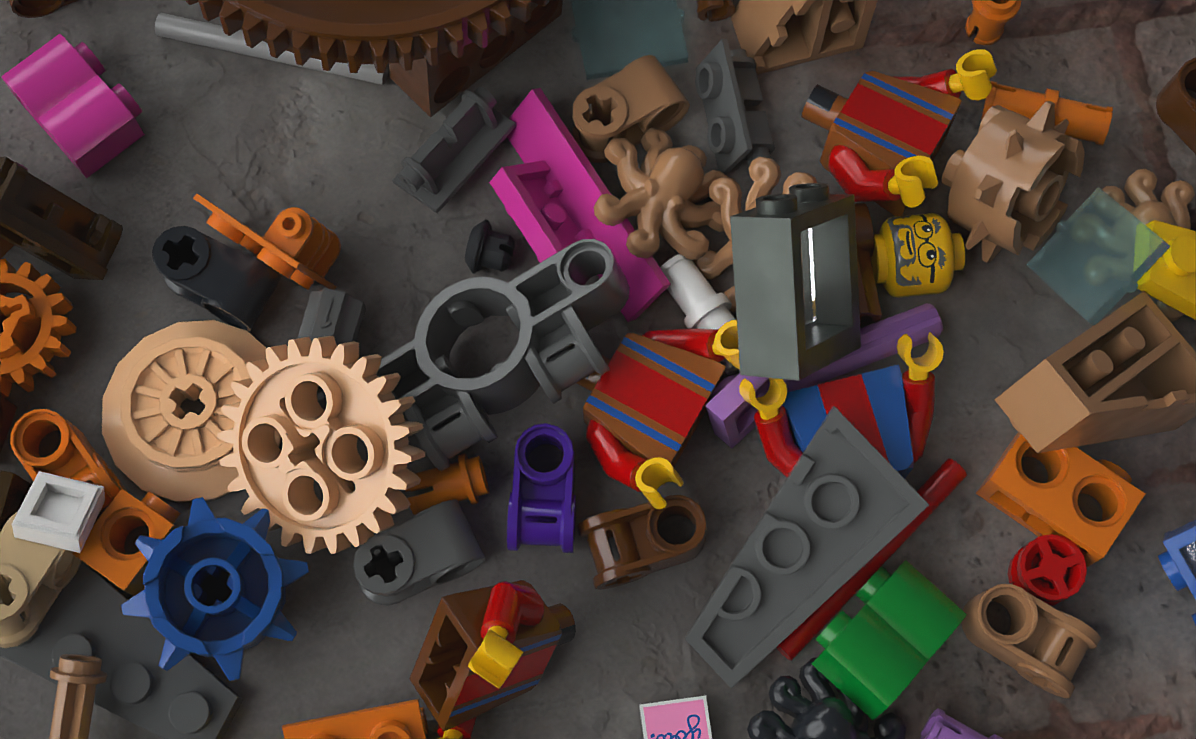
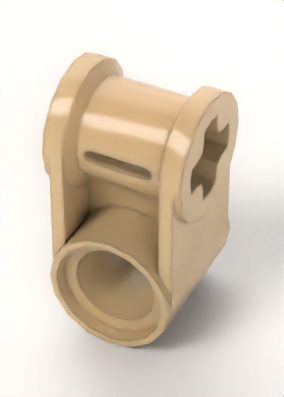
M18 512L9 518L0 532V647L2 648L18 646L33 636L55 599L75 576L82 562L72 554L73 551L15 538L12 522ZM20 614L25 618L24 622L22 621Z

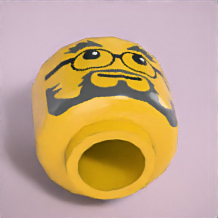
M929 213L890 217L881 225L879 234H873L874 251L871 263L875 283H883L886 291L893 297L943 293L950 287L954 271L963 270L965 247L962 235L960 233H951L948 223L939 214Z

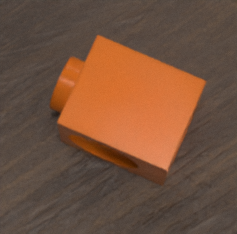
M121 489L93 525L81 553L73 552L72 554L123 591L135 596L145 589L143 573L148 560L141 551L134 554H126L124 547L126 537L134 528L147 525L149 537L164 540L174 529L178 528L174 525V522L181 513L150 491L139 501L127 491Z

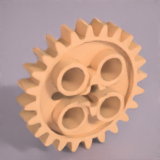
M334 336L314 338L313 341H311L310 337L292 339L288 341V346L285 344L265 349L266 359L249 361L246 364V368L251 379L233 381L230 385L235 394L241 399V402L223 405L221 411L228 418L235 421L234 428L217 433V438L233 444L234 453L219 460L221 466L237 467L239 476L228 485L229 492L246 489L249 495L241 512L246 515L261 509L269 510L270 524L268 532L282 527L281 545L288 547L303 540L305 552L308 554L324 549L326 546L331 554L351 547V543L354 547L366 543L370 537L374 536V533L378 534L394 526L395 524L390 513L396 514L408 509L411 505L400 490L409 489L419 485L421 479L414 472L407 469V464L425 457V451L409 445L408 436L416 434L423 429V424L405 421L402 414L415 402L414 397L396 399L392 393L401 378L399 373L381 377L377 376L382 358L379 354L364 356L359 359L358 342L341 343L337 346ZM318 385L326 395V410L321 408L317 399ZM275 428L282 437V450L279 449L275 442ZM358 437L364 441L367 447V463L361 459L357 451ZM314 479L322 489L323 502L317 498L314 492Z

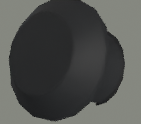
M485 219L475 225L470 233L465 252V262L470 271L476 274L482 267L500 272L507 270L511 264L510 256H513L515 240L511 234L507 235L492 231V225L489 220Z

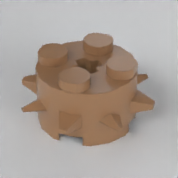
M1046 101L1031 119L1000 105L992 106L984 115L978 134L966 152L957 150L947 162L942 175V183L951 188L948 197L947 216L953 223L970 231L965 244L968 250L982 240V261L986 263L991 262L1002 248L1016 255L1021 254L1023 246L1033 251L1037 249L1052 233L1068 207V204L1058 200L1065 186L1068 174L1071 173L1077 177L1081 176L1085 156L1083 144L1081 141L1065 134L1069 124L1067 119H1064L1055 126V103L1051 101Z

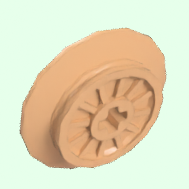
M216 320L177 322L144 337L117 364L103 395L102 435L115 466L141 490L145 492L150 491L154 495L174 502H192L193 499L201 497L205 501L216 500L231 493L227 487L239 476L237 467L221 466L219 460L234 453L233 444L217 438V433L234 428L235 421L228 418L221 411L223 405L241 402V399L235 394L230 385L233 381L251 379L246 364L249 361L266 359L265 349L267 348L248 331ZM188 398L192 401L200 399L205 408L200 415H197L193 412L186 414L180 406ZM275 428V442L279 447L282 437Z

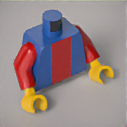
M929 332L927 352L921 357L913 358L911 357L912 339L907 334L902 335L897 342V351L902 360L909 366V370L903 374L898 364L787 392L783 379L768 378L770 382L769 390L764 396L756 398L752 383L744 378L739 385V392L745 401L758 409L754 415V420L768 462L787 478L834 405L905 479L912 471L913 464L923 457L933 421L935 375L930 371L937 368L943 360L944 350L941 342Z

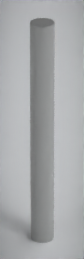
M159 13L155 21V34L164 38L385 85L389 74V64H387L385 73H377L374 64H361L358 73H350L348 64L335 62L331 70L326 71L322 68L321 60L309 58L301 66L296 64L294 53L286 50L278 58L272 57L268 43L261 41L254 48L246 46L243 30L228 36L224 33L221 25L166 13Z

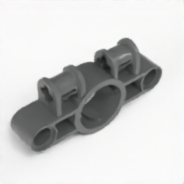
M582 239L572 243L508 283L491 277H474L461 280L445 288L431 300L423 311L416 327L415 339L382 358L377 372L379 377L399 373L401 378L392 391L396 399L411 396L415 399L413 405L402 414L405 421L422 423L423 429L416 434L408 436V439L416 435L431 462L442 472L450 467V459L482 439L490 443L498 438L488 415L503 413L521 405L537 391L540 385L551 402L555 404L562 399V391L595 371L601 375L610 371L588 331L616 315L624 308L629 299L630 292L627 278L612 251L605 243L595 239ZM603 274L597 282L585 285L591 277ZM510 316L519 331L518 343L510 357L505 362L501 361L496 364L490 373L480 377L457 378L458 374L449 359L451 349L459 335L468 327L482 323L487 317Z

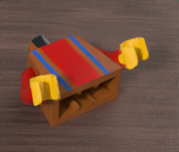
M977 49L964 54L956 63L957 73L954 69H947L925 76H888L876 71L865 72L849 98L817 84L804 106L801 117L829 131L820 158L823 168L833 175L846 194H854L855 202L874 201L895 216H902L907 206L913 208L922 204L926 198L923 188L933 189L939 184L933 161L946 140L962 100L959 99L961 91H964L967 98L977 101L985 99L990 94L992 89L990 78L996 74L997 69L989 51Z
M731 320L719 329L649 330L642 336L635 333H627L611 359L602 355L610 371L603 375L595 371L576 383L591 391L583 407L584 423L587 425L586 439L605 474L637 492H642L655 509L661 510L667 505L666 501L657 491L662 484L674 482L679 487H682L684 481L675 470V466L707 412L705 405L710 401L715 388L723 381L726 366L719 362L726 358L735 368L740 370L737 320Z

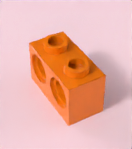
M1019 432L1015 435L976 492L978 496L1038 537L1055 534L1068 538L1078 546L1084 555L1087 567L1105 557L1146 493L1132 485L1131 476L1124 469L1110 461L1103 459L1096 461L1077 447L1037 453ZM1022 457H1033L1045 466L1048 475L1047 483L1032 481L1025 475L1021 466ZM1079 494L1090 495L1099 502L1103 512L1101 522L1092 521L1083 515L1078 506Z

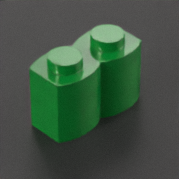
M907 560L892 574L881 566L856 593L855 596L864 603V606L856 615L851 618L841 610L815 639L825 649L814 660L812 665L872 720L877 718L897 699L967 616L962 609Z

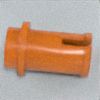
M972 0L973 10L967 18L965 25L967 36L970 37L974 34L978 27L979 31L973 42L984 46L994 44L1001 38L1007 21L1013 19L1018 13L1022 0Z
M463 453L458 456L459 462L451 463L450 467L442 472L437 468L415 473L421 479L420 484L406 489L405 492H413L433 486V491L407 498L411 504L412 513L417 515L431 506L455 499L458 501L469 499L473 505L479 502L478 496L489 494L488 480L480 456L468 459L467 455Z

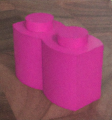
M58 34L2 75L1 78L34 120L52 138L76 168L88 178L145 135L135 119L142 113V110L120 83L110 89L99 77L106 70L85 43L81 42L73 47L61 34Z

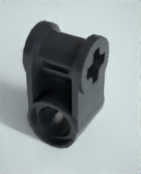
M176 226L164 231L156 239L152 249L153 262L159 273L163 275L171 291L206 309L229 325L249 332L282 277L279 272L256 256L239 249H233L188 226ZM196 256L198 261L194 265L189 264ZM180 260H182V261H184V262H188V263H183V264L180 265V267L177 269L176 264H177Z

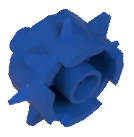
M196 498L192 500L188 526H180L174 529L164 540L142 535L138 537L135 545L148 560L143 573L145 589L121 604L123 615L150 618L153 627L166 638L159 667L168 671L193 652L205 657H214L228 680L232 681L240 679L245 650L258 645L266 636L293 641L297 631L282 613L286 602V587L309 573L307 562L277 558L271 545L265 541L270 524L269 510L261 509L241 524L228 518H216L204 498ZM222 572L231 574L227 580V586L232 590L230 597L224 603L216 599L213 606H206L204 603L207 600L208 593L201 587L203 581L210 574L217 580Z

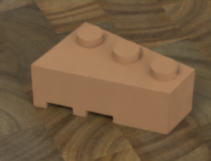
M740 0L735 7L734 14L730 17L740 47L746 50L747 57L755 60L756 73L758 75L863 48L878 0Z
M1143 291L1044 359L994 400L1008 416L1013 427L1025 437L1037 453L1173 431L1196 416V352L1147 293Z

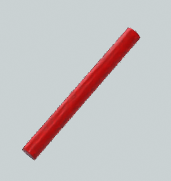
M948 458L917 490V493L929 506L776 647L784 657L792 661L967 477L963 467L956 461Z

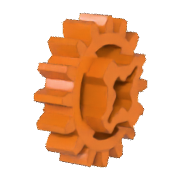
M0 259V395L8 398L12 383L16 382L29 393L34 391L33 375L39 371L50 378L56 375L53 366L49 362L54 355L58 357L70 356L71 351L60 340L61 336L76 333L77 327L67 317L63 316L73 309L72 303L62 293H58L61 287L48 274L41 276V273L28 262H24L16 271L6 259ZM6 293H23L33 298L27 299L23 294L14 298L7 297Z

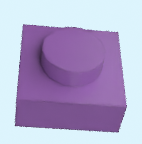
M740 373L737 376L731 375L718 384L710 397V401L705 405L714 434L731 449L756 426L754 415L758 409L745 401L739 392L741 381L744 378L749 380L755 389L756 398L768 392L770 387L768 378L740 375Z

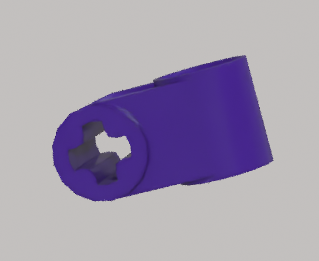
M547 423L533 425L525 430L517 440L514 455L513 489L510 492L507 518V549L510 551H518L522 544L561 546L563 553H574L576 527V495H574L575 459L572 441L567 433L558 426ZM545 444L556 446L564 455L563 461L557 469L552 472L541 473L528 465L529 455L535 448Z

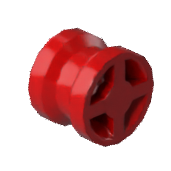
M1049 534L1037 537L1018 550L1009 563L1007 574L1009 584L1023 588L1026 592L1052 607L1079 591L1085 582L1087 566L1084 555L1075 543L1066 537ZM1042 577L1044 580L1051 582V584L1042 582L1038 578Z

